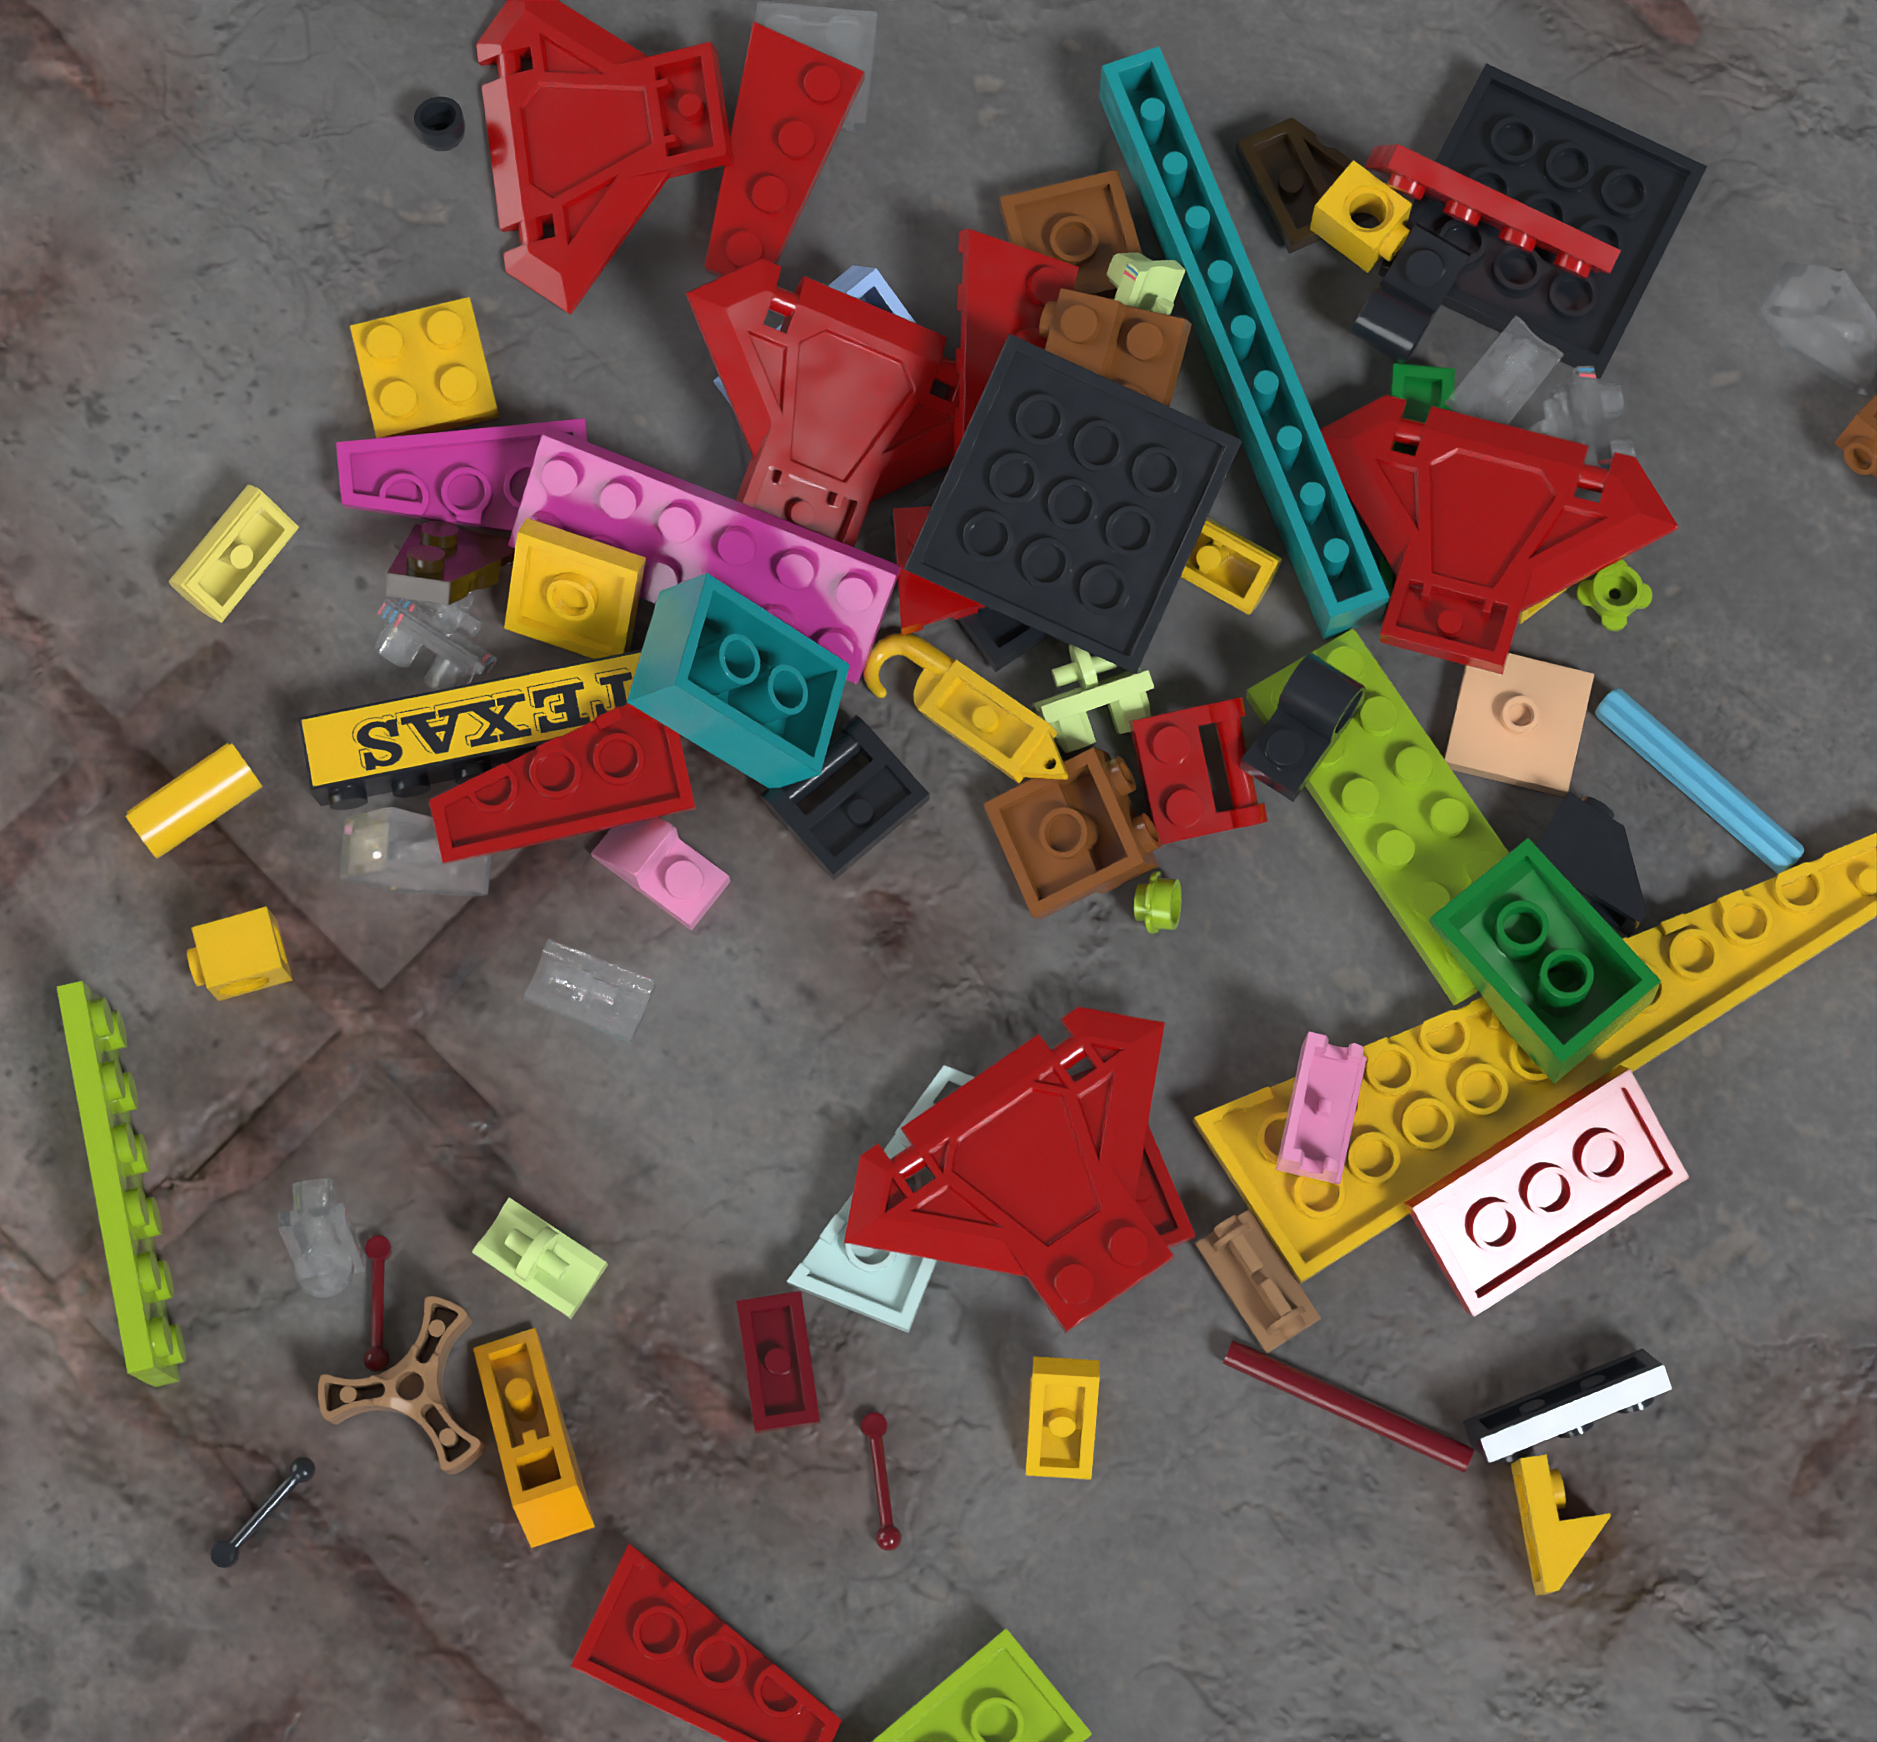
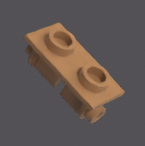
M1250 1209L1237 1217L1233 1215L1217 1225L1212 1233L1195 1243L1266 1354L1321 1320L1320 1315Z

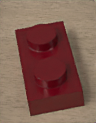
M796 1291L737 1300L736 1304L755 1433L821 1424L802 1292Z

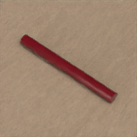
M1232 1340L1222 1364L1463 1473L1467 1470L1475 1449L1235 1340Z

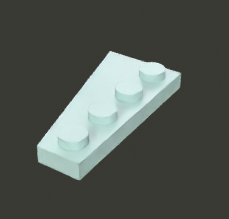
M944 1065L884 1149L887 1156L891 1159L911 1145L902 1132L901 1127L975 1077ZM924 1167L905 1181L914 1193L934 1178L929 1170ZM852 1193L838 1214H835L821 1233L820 1239L786 1281L787 1285L909 1333L937 1261L845 1244L844 1239Z

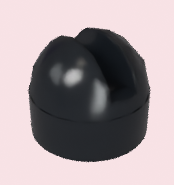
M442 96L433 97L421 103L416 109L414 123L417 133L428 148L435 151H449L459 145L465 134V120L462 109L455 100Z

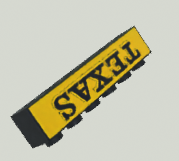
M642 650L299 717L298 721L311 792L320 806L330 805V808L333 810H348L367 804L368 797L393 792L395 797L407 798L427 793L431 790L430 784L455 780L456 784L460 785L503 763L506 764L537 749V746L555 737H561L616 707L620 708L628 704L627 699Z

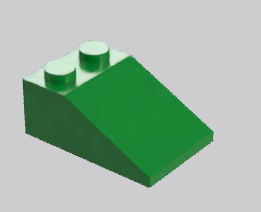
M1529 838L1429 919L1432 927L1511 1037L1554 1084L1652 1003L1661 983V980Z

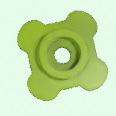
M1622 559L1600 570L1593 580L1582 581L1576 592L1579 603L1584 606H1591L1601 617L1602 626L1609 631L1622 630L1627 624V617L1636 609L1647 608L1653 596L1649 585L1642 583L1638 573ZM1617 590L1620 593V598L1616 600L1610 598L1609 591Z

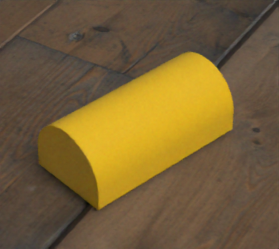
M1207 517L1181 577L1250 615L1268 590L1280 567L1282 558Z
M227 743L127 811L125 817L151 853L158 859L263 786L232 743L230 745Z

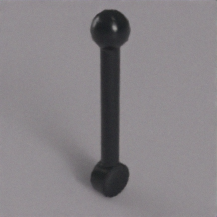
M308 1457L296 1458L290 1465L288 1477L229 1541H221L214 1545L211 1550V1560L216 1566L222 1568L234 1566L239 1560V1548L299 1483L308 1482L313 1478L316 1469L311 1459Z

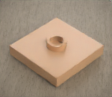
M1509 653L1503 675L1465 665L1444 760L1451 770L1565 798L1570 786L1594 674Z

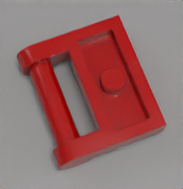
M1243 697L1129 721L1149 818L1159 834L1161 845L1268 822L1265 802L1258 803L1253 776L1240 769L1241 759L1247 752L1240 718L1246 716ZM1216 723L1234 807L1217 812L1198 726Z

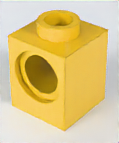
M1353 160L1315 205L1310 230L1368 273L1381 257L1391 261L1401 250L1411 233V230L1406 225L1412 204ZM1357 213H1369L1378 219L1380 225L1374 228H1362L1353 222L1351 216Z
M267 906L191 927L196 944L195 948L187 950L191 974L196 986L206 985V988L218 1001L293 980L278 921Z

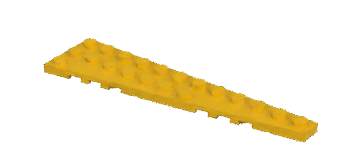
M1877 833L1826 853L1817 860L1805 862L1783 871L1776 877L1745 890L1740 889L1718 898L1716 902L1685 915L1683 913L1663 921L1658 926L1637 935L1623 938L1625 943L1661 980L1656 995L1647 1008L1555 1084L1511 1037L1483 997L1471 1001L1469 1005L1462 1008L1450 1010L1428 1019L1423 1024L1390 1038L1385 1037L1363 1046V1056L1367 1057L1340 1184L1275 1170L1295 1077L1275 1086L1265 1087L1193 1118L1192 1122L1300 1285L1410 1215L1404 1204L1406 1201L1615 1067L1622 1065L1629 1068L1633 1073L1876 918Z

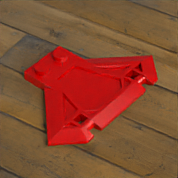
M507 0L476 43L478 63L481 66L497 64L499 79L484 84L481 87L500 230L502 232L519 230L521 246L503 253L505 271L508 275L571 315L668 179L734 163L718 51L710 41L662 54L647 56L559 0ZM532 57L533 69L522 72L521 60ZM554 223L556 237L544 239L543 226Z
M763 258L686 292L685 295L752 454L735 501L854 547L870 502L951 463L954 450V409L959 406L960 374H955L956 361L942 356L947 339L946 336L805 276H802L795 293L777 286L782 266ZM768 310L785 316L780 331L763 324ZM934 379L949 385L944 399L929 393Z
M1384 395L1320 429L1349 500L1396 577L1395 586L1380 631V643L1503 675L1521 612L1679 528L1640 463L1633 456L1614 452L1610 468L1606 469L1585 463L1589 445L1431 406L1426 423L1403 418L1406 400L1389 395ZM1395 442L1418 447L1416 455L1412 456L1393 451ZM1577 488L1601 493L1600 502L1575 497Z
M1077 1007L1061 1018V1022L1070 1034V1037L1054 1048L1050 1049L1039 1034L901 1127L902 1132L911 1145L891 1159L879 1143L861 1154L844 1243L1026 1277L1065 1334L1172 1261L1174 1258L1173 1253L1135 1201L1165 1022L1084 1007ZM1086 1058L1094 1070L1077 1082H1074L1066 1070ZM926 1167L934 1179L913 1193L905 1180Z

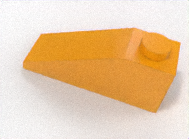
M536 1327L474 1347L473 1351L512 1506L530 1547L534 1548L594 1528L595 1525L582 1476Z

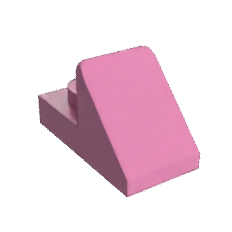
M660 818L611 828L591 853L593 858L691 931L731 882L729 875L680 840L675 826Z

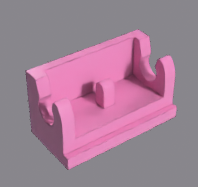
M1309 1031L1300 1052L1275 1170L1340 1184L1367 1057L1363 1056L1364 1048L1359 1044L1352 1043L1349 1044V1047L1334 1046L1328 1043L1327 1035Z

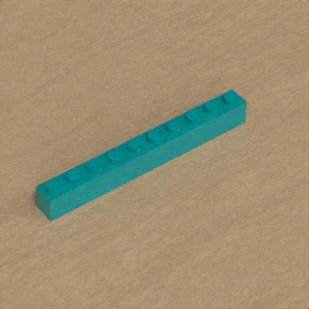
M1158 46L1103 65L1101 69L1099 99L1165 259L1175 260L1186 269L1178 289L1238 436L1242 440L1243 448L1322 639L1326 640L1345 633L1352 628L1356 629L1381 620L1390 596L1160 47Z

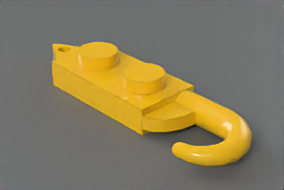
M893 633L880 639L872 647L863 671V677L867 688L877 698H884L887 694L879 679L880 667L884 661L892 656H905L924 669L914 689V704L926 719L1017 783H1020L1024 777L1068 779V773L1054 741L1058 733L1052 725L957 659H952L922 637L913 634L902 636L901 633ZM1051 763H1056L1053 769H1048Z

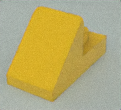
M1033 1356L1026 1476L1075 1479L1092 1478L1100 1360Z
M1547 1454L1520 1458L1511 1463L1534 1592L1535 1596L1550 1594L1559 1591L1607 1523L1611 1513L1559 1521L1557 1509L1565 1508L1566 1505L1565 1490L1559 1469H1549Z

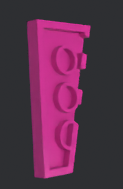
M585 418L336 442L341 503L345 508L512 532L542 434L548 427L588 442L587 423Z

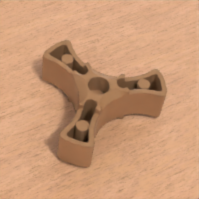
M435 1296L426 1297L424 1300L423 1323L415 1344L411 1346L408 1354L395 1366L381 1374L363 1379H343L328 1374L320 1376L318 1382V1401L323 1418L333 1425H338L346 1419L364 1412L379 1410L397 1412L414 1419L428 1433L436 1448L440 1468L450 1475L456 1474L473 1464L484 1453L486 1446L478 1438L468 1434L456 1422L447 1405L443 1389V1375L449 1352L461 1334L473 1324L472 1317L463 1308L448 1300Z

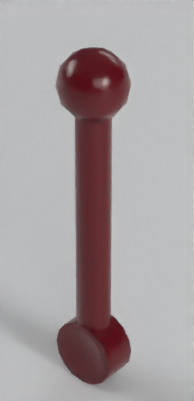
M381 1235L372 1236L365 1245V1252L369 1259L372 1260L370 1348L365 1352L363 1361L366 1368L374 1372L383 1370L389 1363V1354L383 1348L385 1261L392 1254V1245L386 1237Z
M872 1412L863 1418L861 1428L863 1434L870 1440L881 1526L876 1533L875 1540L881 1549L892 1551L900 1545L902 1535L900 1530L893 1524L882 1437L886 1434L888 1425L886 1418L882 1414Z

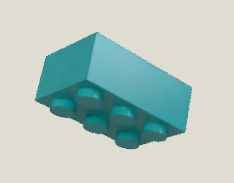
M705 573L659 592L627 702L767 788H781L821 774L850 664L715 577Z

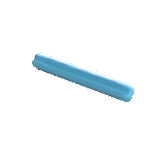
M1615 688L1600 702L1595 711L1596 717L1777 874L1791 869L1802 857L1805 851L1803 845L1625 691Z

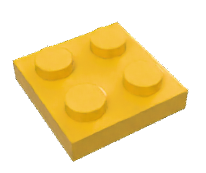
M470 297L350 325L376 438L437 433L500 418Z
M526 518L517 533L504 629L593 659L630 652L646 557Z

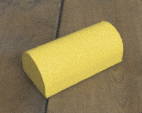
M248 484L171 577L169 583L189 603L210 618L222 623L298 530L299 526L259 488Z

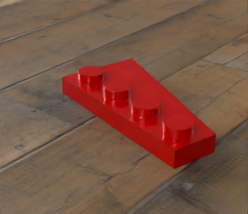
M629 703L620 708L616 707L561 737H555L537 746V749L506 764L503 763L429 800L444 865L696 809L679 733Z

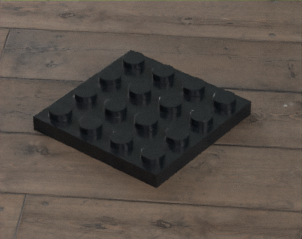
M1486 63L1435 162L1621 250L1611 273H1595L1590 271L1587 279L1575 276L1553 265L1556 257L1555 254L1537 246L1534 247L1532 253L1509 245L1498 238L1501 230L1481 221L1478 222L1476 227L1461 222L1442 212L1444 204L1424 195L1421 200L1415 199L1412 204L1406 227L1412 231L1414 226L1419 223L1471 254L1442 303L1443 306L1576 369L1594 368L1595 371L1582 372L1595 374L1596 378L1600 380L1707 166ZM1397 255L1391 261H1387L1384 258L1378 275L1386 276Z
M1008 334L903 569L1137 674L1242 440L1014 335Z

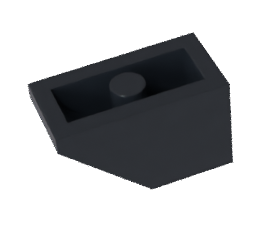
M1569 792L1535 846L1610 926L1630 937L1647 914L1625 827L1613 819L1615 816L1613 811L1601 801L1586 795L1578 798Z

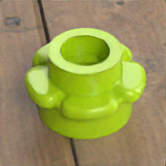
M1154 871L1150 876V883H1139L1137 885L1134 898L1136 921H1144L1146 929L1150 934L1158 933L1159 929L1175 930L1179 923L1182 903L1179 879L1162 878L1160 871Z

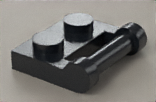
M858 715L852 717L841 727L843 734L828 746L820 775L781 788H768L759 795L772 815L785 825L833 881L930 800V793ZM859 752L870 761V763L807 816L798 808V803Z

